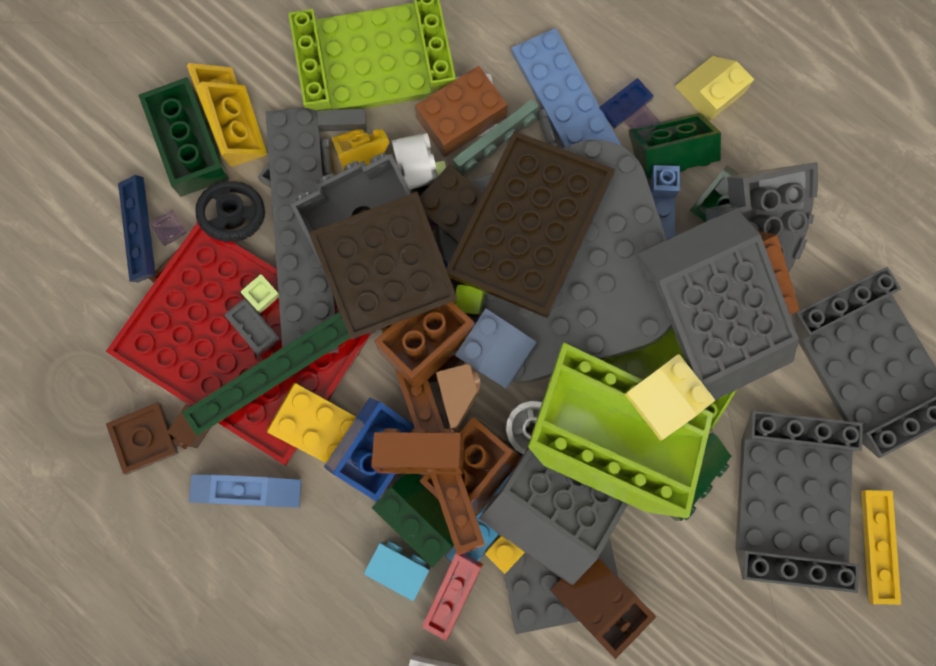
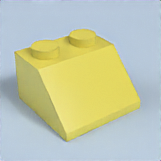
M712 56L679 82L676 88L708 121H712L746 93L754 78L737 61Z
M680 354L664 363L625 393V396L660 441L696 417L715 401Z

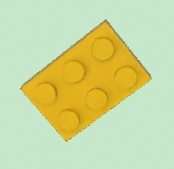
M293 383L266 432L326 463L356 416Z

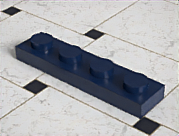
M134 175L118 183L129 281L139 283L156 274L144 177Z

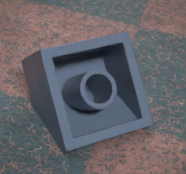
M485 309L455 356L508 389L537 342L488 309Z

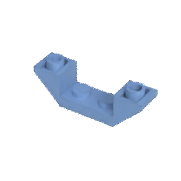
M654 165L649 188L666 239L675 236V197L680 192V166Z
M191 475L189 502L300 508L302 480L229 475Z

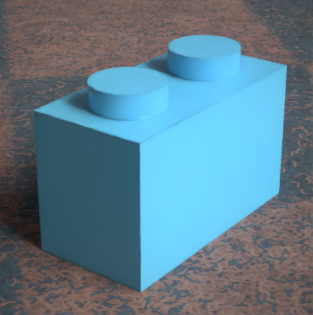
M389 540L387 544L380 543L364 575L414 601L430 570L426 566L427 562L415 554H412L411 558L401 553L403 550L401 546Z

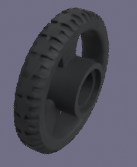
M228 180L222 181V183H215L208 187L207 190H204L197 200L195 213L199 226L208 236L215 240H223V242H238L239 240L242 241L247 239V237H251L260 229L265 217V206L262 197L253 187L248 184L246 185V183L233 180L229 182ZM230 192L241 193L249 197L254 204L243 206L242 199ZM211 199H216L218 216L213 220L207 221L205 216L206 206ZM245 219L251 221L247 226L234 231L224 230L225 228L235 229L240 227Z

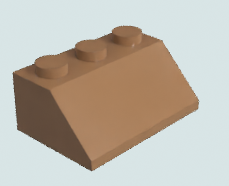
M470 364L436 372L449 429H454L457 433L475 404L476 395L480 394L481 384L477 370L471 371Z

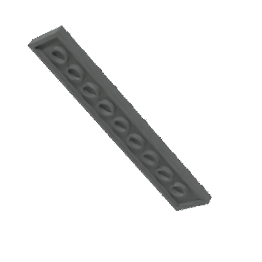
M309 108L266 111L283 348L335 315L334 296L326 275L290 205L296 202L295 198L298 195L310 191L311 194L316 192L315 186L320 183L319 180L323 177L317 110ZM336 347L335 349H333L332 351H330V352H328V353H336V352H339V349H338V347Z

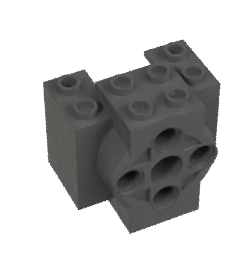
M385 153L379 154L370 160L371 164L366 165L364 161L361 163L358 161L349 163L344 167L345 171L337 175L331 173L322 177L319 180L320 183L315 186L316 192L312 194L310 191L304 192L295 198L296 202L290 204L319 263L320 260L309 232L354 216L362 210H370L411 194L392 154L387 156Z

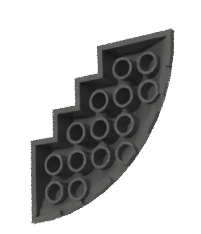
M817 162L753 171L727 177L730 204L707 208V221L732 209H737L758 232L778 235L789 273L795 260H799L807 243L805 236L809 224L813 223L814 215L811 213L814 198H817L818 192Z

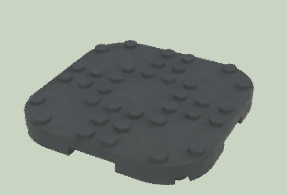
M587 140L561 148L615 169V174L548 319L488 293L484 295L482 313L485 309H488L537 342L535 348L512 381L514 383H531L551 377L563 343L603 360L649 347L661 340L672 327L655 281L645 280L635 255L666 240V236L641 164L630 151L616 143L605 140ZM493 173L470 182L484 193ZM439 227L440 242L446 265L448 266L458 243ZM450 278L455 294L457 285L469 286ZM466 314L474 321V325L480 318L478 315Z

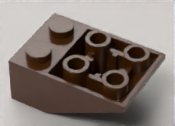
M599 558L574 585L561 578L550 589L615 660L656 618V615Z

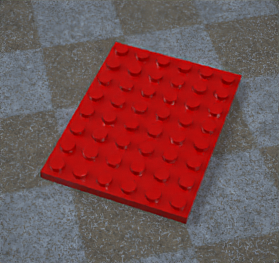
M197 222L108 347L106 353L188 405L193 406L283 348L279 298L259 314L281 340L260 357L224 315L246 298L241 291L260 274L278 292L277 269L232 241L223 242V240L219 241L211 238L204 233ZM335 305V314L340 311L338 306ZM373 332L347 340L338 346L339 352L325 354L218 424L287 466L298 448L266 431L293 383L329 401Z

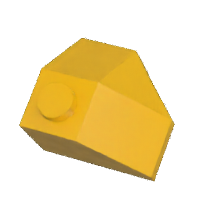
M355 129L331 137L343 171H345L344 167L354 161L359 163L364 161L366 165L371 164L370 160L384 153L389 145L388 137L383 129H375L373 134L364 133L363 129Z

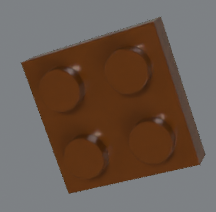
M158 402L106 423L122 472L125 475L179 453L176 444L172 442L173 436L167 433L169 425L163 408Z

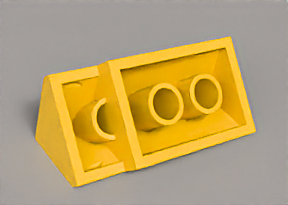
M189 63L187 68L220 152L228 165L232 167L266 156L267 151L246 86L238 85L233 67Z

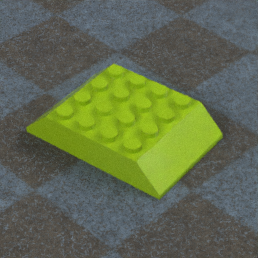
M563 343L528 444L530 450L543 466L642 511L688 518L692 508L713 413L704 409L696 417L660 441L625 396V393L640 383L642 379Z

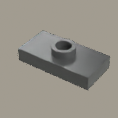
M246 298L224 314L259 357L281 340Z

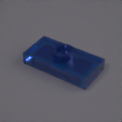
M637 78L601 105L599 109L615 129L652 101L654 95Z

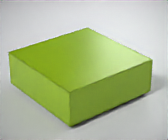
M457 285V300L454 301V304L465 314L481 316L485 292L471 286Z

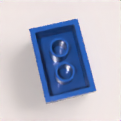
M369 397L324 465V468L377 502L395 474L377 473L371 467L374 432H383L384 429L392 428L400 430V433H411V430L415 429L414 425L380 401Z

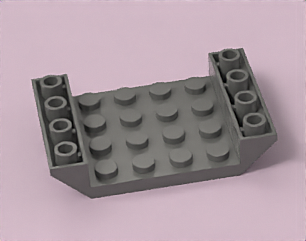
M732 209L635 254L645 280L655 281L687 365L715 400L794 361L799 338L762 237L737 209Z
M888 266L795 313L798 343L843 420L863 423L862 444L878 458H882L936 429V367L892 294L901 290V287Z
M751 411L741 440L735 549L743 580L858 593L859 564L849 563L852 457L853 452L862 451L863 423Z
M527 447L501 491L492 496L478 520L563 580L574 585L598 559L628 504L543 466L530 448Z

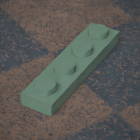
M531 99L453 159V168L461 175L464 172L469 173L474 170L482 158L491 157L498 150L499 145L503 142L508 143L514 131L518 132L523 127H530L537 120L539 106Z

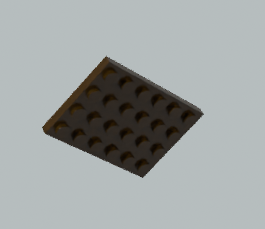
M514 131L446 268L448 276L548 319L615 174V169Z

